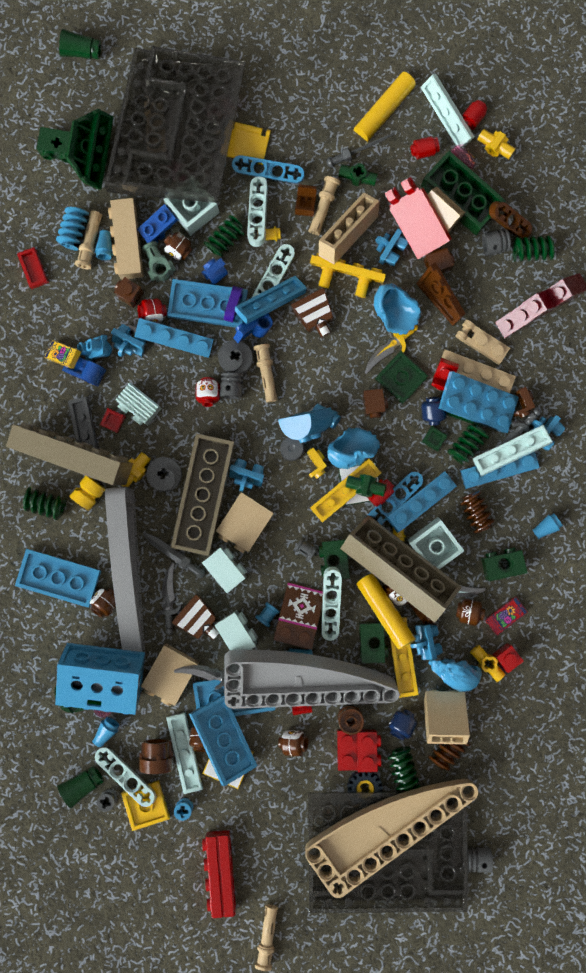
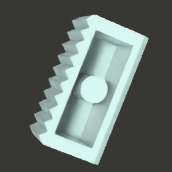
M128 383L116 398V401L120 403L117 407L125 413L130 411L134 415L132 419L140 425L144 423L148 426L162 409L132 383Z

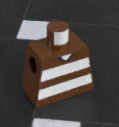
M324 288L291 304L293 313L309 333L317 329L321 338L331 333L327 324L333 321V315Z
M198 593L171 622L197 639L205 633L214 640L219 634L216 627L212 624L217 618L216 614Z

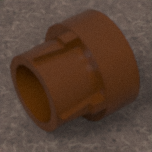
M167 739L145 740L141 745L139 771L145 774H164L173 771L171 741Z

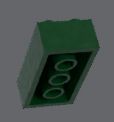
M450 150L423 178L421 187L427 193L438 187L465 212L459 221L476 236L492 219L489 215L491 204L495 201L506 202L504 198Z

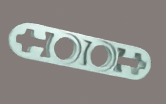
M260 176L253 178L250 183L247 236L250 245L254 247L263 245L266 236L268 186L266 179ZM258 184L262 185L260 187V193L257 192ZM256 200L263 201L261 206L253 205ZM257 216L262 218L260 223L252 222L253 218ZM255 230H258L259 236L255 240Z
M284 244L279 247L252 298L260 294L259 291H266L263 289L265 282H271L274 286L281 283L295 256L294 248L291 245ZM289 250L291 256H286L284 263L281 262L283 258L282 251L286 252ZM274 266H281L283 269L282 273L279 275L272 272Z
M328 567L323 574L321 631L323 638L328 641L335 640L339 635L342 577L340 570L336 567ZM331 573H335V576H338L334 577V585H331L330 577H327L331 576ZM329 591H335L337 593L336 598H327L326 594ZM328 609L336 610V614L333 617H328L325 613ZM329 623H332L333 631L331 634L327 632L329 630Z
M104 747L96 752L95 761L139 805L148 807L155 802V791L112 749ZM101 752H108L107 758L110 761L116 759V761L113 762L109 768L107 767V765H109L110 762H108L107 760H101ZM117 764L122 765L124 769L120 776L114 773V767ZM130 778H135L138 782L135 789L128 787L127 783ZM141 786H143L144 789H142L141 791L144 794H147L149 792L151 794L149 796L151 801L147 800L144 802L142 800L144 798L143 794L138 793L136 795L135 792H137L141 788Z

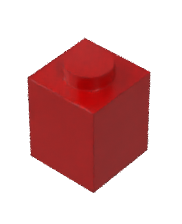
M508 643L492 654L497 659L501 668L507 673L524 662L513 646Z

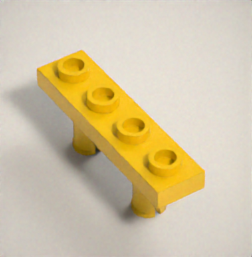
M319 253L311 257L310 265L321 267L322 269L318 286L329 289L333 272L336 271L357 277L359 280L355 296L365 298L370 282L374 281L383 284L386 274H382V270L377 268L367 270L364 269V265L353 263V266L348 265L342 259H339L334 265L321 258Z

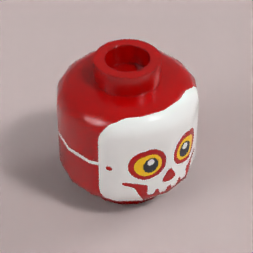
M158 298L144 299L137 307L138 317L149 321L161 323L164 316L167 315L166 305H163Z
M211 377L201 378L195 386L196 401L204 407H212L220 400V384Z

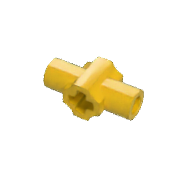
M483 129L477 139L486 145L484 149L493 157H498L500 154L509 160L516 149L507 143L509 139L501 131H495L492 134Z
M143 452L135 460L131 458L129 462L133 463L127 484L122 486L129 487L133 481L137 483L147 471L145 467L151 458Z
M476 645L470 651L479 662L478 666L484 672H488L496 682L506 675L497 665V659L490 654L488 655L480 645ZM485 660L490 661V667L485 666Z

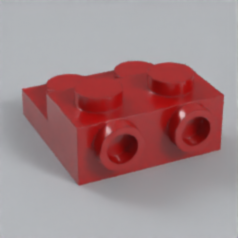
M376 729L361 730L354 735H348L342 730H337L338 771L378 772V767H381V755H377V747H381V735H377Z

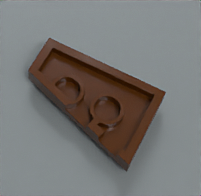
M434 262L416 284L451 325L454 326L465 315V312L437 263Z

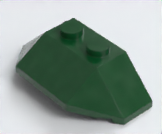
M95 109L72 121L66 159L84 184L102 190L114 116L100 109Z

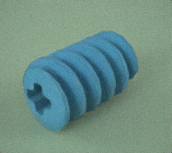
M66 207V214L62 217L64 221L60 223L62 228L58 230L59 236L56 237V241L65 248L78 251L79 249L74 244H80L81 241L76 237H83L79 230H85L81 222L87 223V219L83 215L89 216V213L81 208Z

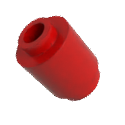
M476 100L462 114L463 119L471 130H474L485 117L487 106L484 102Z
M430 136L414 140L410 149L412 156H415L418 160L439 153L440 146L438 138Z
M380 479L378 481L379 483L387 484L384 497L374 494L372 498L367 497L376 507L380 504L383 505L394 493V485L388 479L384 481Z

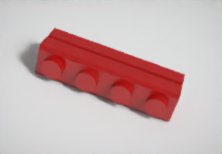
M230 830L207 832L205 839H202L203 851L207 852V858L204 859V871H208V878L205 879L206 891H210V898L207 899V911H211L212 918L234 917L236 914Z

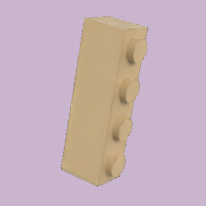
M363 193L319 240V256L335 265L378 218L379 200Z
M133 198L110 200L111 207L108 208V214L113 222V226H110L111 237H114L115 244H112V251L117 259V263H114L115 274H118L121 280L124 277L128 279L142 278L144 274L139 231L137 230L136 203Z

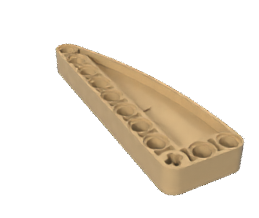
M458 779L420 787L379 801L342 819L312 838L305 846L306 859L330 894L335 898H341L474 801L478 796V789L471 780ZM466 786H472L470 793H463V789ZM456 798L454 805H447L448 799ZM433 810H440V814L437 817L433 818L430 816ZM417 822L424 823L421 829L414 828ZM407 834L408 837L405 841H399V835ZM384 846L392 847L388 853H384L381 850ZM312 848H317L320 851L317 855L309 853ZM368 858L375 859L372 865L365 863ZM329 865L331 869L328 872H324L321 870V867ZM352 870L359 871V874L355 877H352L349 875V872ZM338 883L339 885L341 883V887H334V884Z

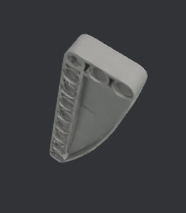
M128 487L106 488L105 504L109 551L122 650L143 652L145 650L144 632H142L144 631L143 613H141L143 612L142 596L139 594L141 593L140 575H138L140 573L139 556H137L139 554L138 538L135 537L137 535L136 518H134L136 516L134 490Z
M230 650L224 656L225 705L232 709L392 703L397 701L400 696L396 680L393 677L341 660L273 650Z

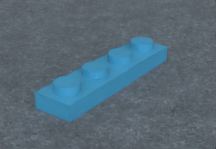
M293 276L237 305L235 312L248 324L305 294L307 287L296 276Z
M139 318L134 336L209 358L214 340L143 318Z
M534 451L482 477L476 466L461 470L460 473L465 489L540 467Z
M444 471L387 516L386 519L395 531L399 533L457 486Z

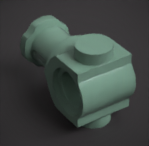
M156 241L149 242L142 247V251L146 253L149 259L148 266L150 270L147 272L152 282L155 280L156 282L168 280L176 269L171 260L167 261L166 257L160 254L158 243ZM159 268H166L165 273H157Z

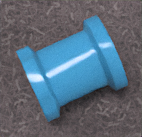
M266 602L265 608L255 618L265 626L270 627V622L280 611Z
M181 798L174 808V816L181 821L187 820L193 811V803L188 798ZM181 806H185V809L187 811L183 812V810L180 809Z

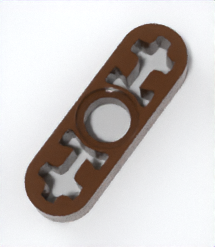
M495 201L491 204L489 215L492 219L515 237L523 238L530 236L532 225L528 220L505 202ZM498 208L504 213L503 215L499 214ZM513 215V222L509 225L508 219Z

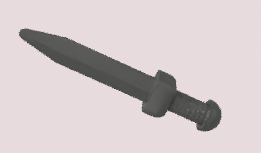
M394 133L351 152L349 148H345L342 150V154L333 158L328 157L326 164L328 167L333 168V165L344 160L349 162L353 160V154L393 136Z
M143 533V536L152 546L179 564L178 567L183 570L189 569L197 575L196 578L204 577L205 570L191 563L192 559L189 556H183L158 537Z

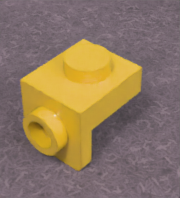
M314 448L310 449L307 455L317 469L310 473L309 477L313 478L315 476L317 479L326 473L324 469L327 465L324 463L325 457L319 449L317 451Z

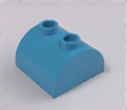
M329 407L298 413L278 419L281 430L287 437L299 440V443L308 442L311 439L321 437V432L328 429L332 421V410Z

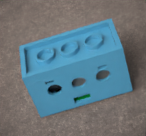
M67 643L57 664L55 705L135 715L142 692L141 685L143 683L145 652Z

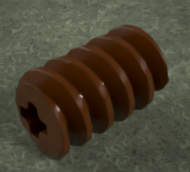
M481 490L460 498L464 499L460 506H467L463 512L470 513L467 520H474L470 527H477L473 532L474 534L495 526H491L495 521L494 518L488 519L491 511L484 512L488 505H481L485 498H478Z
M469 740L467 744H438L441 751L434 749L433 752L436 757L428 756V758L442 770L450 771L451 768L448 763L455 765L456 762L453 757L460 759L461 756L458 751L465 753L466 750L463 745L470 746L471 744Z

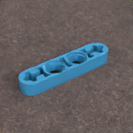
M243 155L236 156L232 161L233 169L239 174L260 176L266 179L298 184L304 179V171L298 165ZM240 160H243L244 164L249 165V161H252L250 166L251 172H247L249 169L248 167H242L241 170H239V167L236 166V163H239ZM256 163H262L264 165V171L262 173H256L254 171V166ZM275 166H280L283 169V173L279 177L274 176L272 173ZM286 167H289L288 172H295V169H298L301 177H297V180H294L292 175H288V179L284 178Z
M411 472L393 488L394 493L386 500V502L392 505L391 512L385 513L380 504L378 507L375 506L367 515L375 517L378 514L375 510L378 509L385 516L384 519L381 516L377 519V522L382 525L387 520L386 517L399 508L422 485V475L418 472ZM410 476H417L418 485H411L409 488L412 491L409 492L408 488L402 485V483L405 482L407 485L411 481ZM399 488L406 492V496L403 499H398L395 496V491Z

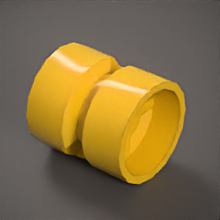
M85 475L80 481V488H75L69 497L90 511L96 503L95 499L102 496L105 488L93 478Z

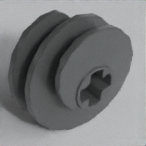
M235 340L223 344L220 348L218 359L225 373L244 375L252 366L253 356L247 344L242 341L237 343ZM232 356H239V360L236 361V359H232Z
M160 457L150 463L147 468L146 477L148 483L158 491H171L180 484L182 470L180 465L173 459ZM164 469H166V472L169 473L168 476H165V479H163V477L160 476V473H163Z

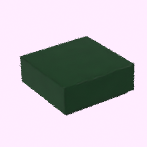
M431 426L421 442L438 452L448 435Z

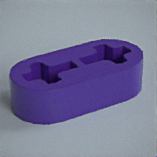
M233 286L224 313L225 321L234 322L237 314L235 307L241 302L243 288Z

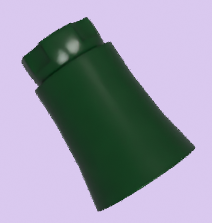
M62 29L59 40L60 56L99 59L101 40Z
M92 766L75 777L58 784L57 788L63 801L72 809L80 800L98 788V785L102 784L104 779L97 767Z

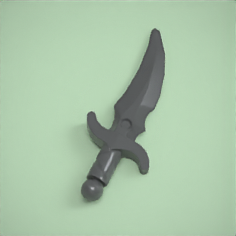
M538 408L534 409L533 413L531 412L523 421H513L511 425L518 427L510 432L500 445L521 436L524 430L526 432L531 431L534 427H529V425L541 414V410Z

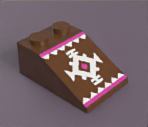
M288 582L274 636L275 641L312 650L322 608V590Z

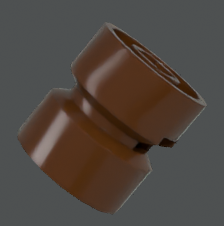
M345 705L339 710L337 720L340 729L348 735L359 733L364 726V718L359 708L354 705Z

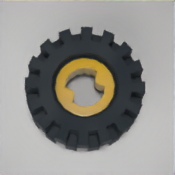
M353 772L347 783V791L355 805L359 804V807H368L371 804H375L376 801H380V796L383 794V785L379 776L374 772ZM363 783L369 784V791L366 793L361 792L360 786Z

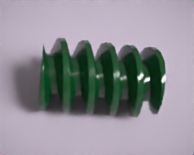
M232 215L228 216L229 220L223 221L224 226L220 225L218 227L219 231L215 230L213 232L214 237H208L209 243L204 242L205 246L212 253L222 258L224 257L222 250L229 252L227 245L233 247L232 240L239 241L237 234L245 235L242 230V224Z
M534 236L530 237V239L523 237L522 240L516 237L513 242L512 256L514 262L517 256H519L520 262L523 261L524 256L527 257V261H530L532 256H534L535 261H538L539 255H541L543 261L546 260L547 255H549L550 260L554 258L555 248L551 236H546L545 238L539 236L537 239Z
M474 423L467 426V431L462 432L463 437L457 438L458 443L452 444L453 449L447 450L448 454L462 465L463 461L470 462L467 457L468 455L475 456L472 452L473 449L480 450L477 446L478 443L481 445L485 444L482 438L489 439L487 433Z
M31 487L27 488L23 498V508L25 511L29 512L31 510L32 513H39L41 516L46 514V517H53L54 520H59L62 517L67 503L66 498L63 502H61V496H57L53 500L52 493L46 498L45 491L39 496L38 489L31 493Z
M409 746L395 748L392 750V754L388 756V759L394 760V762L389 764L390 767H396V770L392 771V775H398L394 782L400 783V785L395 787L396 790L410 791L420 787V784H418L419 778L415 776L417 771L413 768L415 763L411 761L413 756L409 753L411 750Z

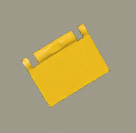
M227 120L219 155L230 158L243 155L264 159L271 130L267 129L266 136H261L263 128L235 122L234 129H231V121Z

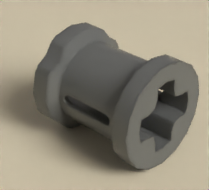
M302 537L293 551L299 552L309 561L318 547L312 546Z
M112 789L102 792L97 799L99 810L107 812L114 807L118 800L116 792ZM106 797L109 798V804L106 803Z

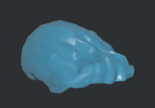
M390 283L379 286L374 296V309L377 316L384 322L387 331L405 335L410 330H413L414 326L418 324L417 320L421 317L419 303L395 284Z
M348 428L344 431L343 435L337 437L334 442L329 444L327 448L328 459L337 468L350 469L362 464L367 458H373L380 448V442L376 435H372L370 431L367 432L361 428Z
M453 659L429 660L432 671L437 673L443 682L452 689L459 692L471 691L480 683L482 669L478 666L469 665L466 660H461L457 663Z

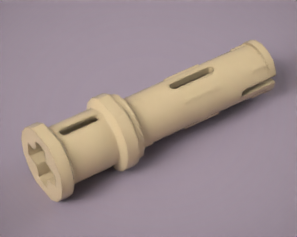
M325 176L324 178L325 184L322 191L319 192L320 201L308 230L310 233L318 236L320 235L330 203L335 200L334 195L337 186H340L341 183L338 179L331 176Z
M90 211L83 244L79 245V256L74 263L82 269L92 268L91 260L95 254L94 244L102 214H99L97 211Z
M261 344L254 346L253 350L256 351L258 362L256 365L261 371L266 403L278 401L271 368L273 360L270 358L269 353L270 344Z
M267 904L265 906L262 939L257 947L259 954L258 961L255 963V968L260 971H271L273 966L271 959L272 953L275 951L273 937L278 910L276 905Z

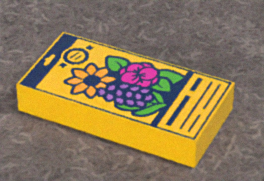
M52 340L45 358L74 369L81 351Z

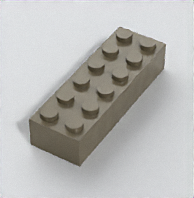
M21 422V425H12L6 447L111 485H126L133 463L127 461L128 458L125 456L110 454L108 450L93 448L91 444L75 441L76 439L63 437L58 435L57 432L41 429L40 426L29 425Z
M196 433L171 548L211 556L234 453V441Z
M369 515L349 534L340 548L433 622L437 621L462 588Z

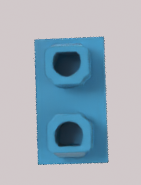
M400 229L396 230L390 242L388 241L390 235L387 233L384 237L377 236L375 242L378 244L376 248L378 252L385 248L380 256V264L384 265V263L395 266L400 256L392 250L396 247L404 251L407 247L408 241L402 236Z
M124 324L118 329L113 328L111 331L113 335L111 342L115 343L114 348L119 350L118 356L123 357L125 354L131 356L135 353L142 357L146 340L129 336L131 329Z
M101 335L88 339L85 343L80 342L77 344V350L81 351L80 355H84L87 361L108 357L112 352V347L106 341L107 335Z
M557 415L551 416L547 422L546 418L541 417L539 421L534 420L531 423L534 427L533 429L545 423L544 427L548 434L552 432L556 436H560L565 430V427L559 422L561 418ZM553 441L542 449L550 450L555 442Z
M238 458L234 465L230 466L229 477L235 479L234 484L240 485L239 491L243 492L245 487L252 489L253 485L261 487L264 479V467L254 464L252 471L245 469L247 462Z
M430 624L416 625V635H414L416 640L410 644L411 648H417L418 655L421 654L422 660H436L437 656L443 653L440 643H434L433 637L439 634L438 627L436 625L430 626Z

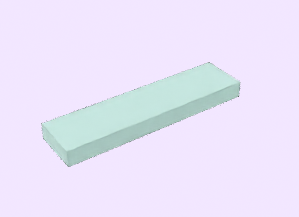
M433 74L421 86V89L458 150H461L474 138V135L438 76Z
M541 425L474 457L473 462L482 477L551 444L553 441L544 425Z
M186 712L167 716L166 719L183 793L187 794L203 790L195 751L189 745L190 728Z

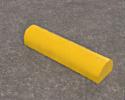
M402 72L354 127L353 131L368 142L415 88L416 82L409 73Z
M371 573L356 583L398 650L416 640L375 575Z

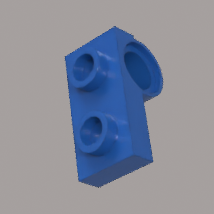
M164 204L137 230L147 243L154 241L158 243V240H162L165 237V232L178 219L171 209Z
M215 258L210 259L203 265L204 270L201 272L207 280H211L212 285H216L228 274L224 267L225 263L221 258L217 260Z
M267 313L248 324L242 322L235 329L237 332L233 339L240 343L251 333L257 338H263L273 325L271 317Z
M79 357L74 369L64 366L62 371L98 387L106 369Z

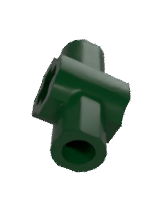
M357 163L355 166L341 164L338 176L351 180L352 185L359 187L363 183L375 186L378 174L367 171L364 164Z
M360 474L359 478L349 475L346 481V488L354 489L356 494L372 498L373 494L384 497L387 484L376 482L377 478L370 475Z

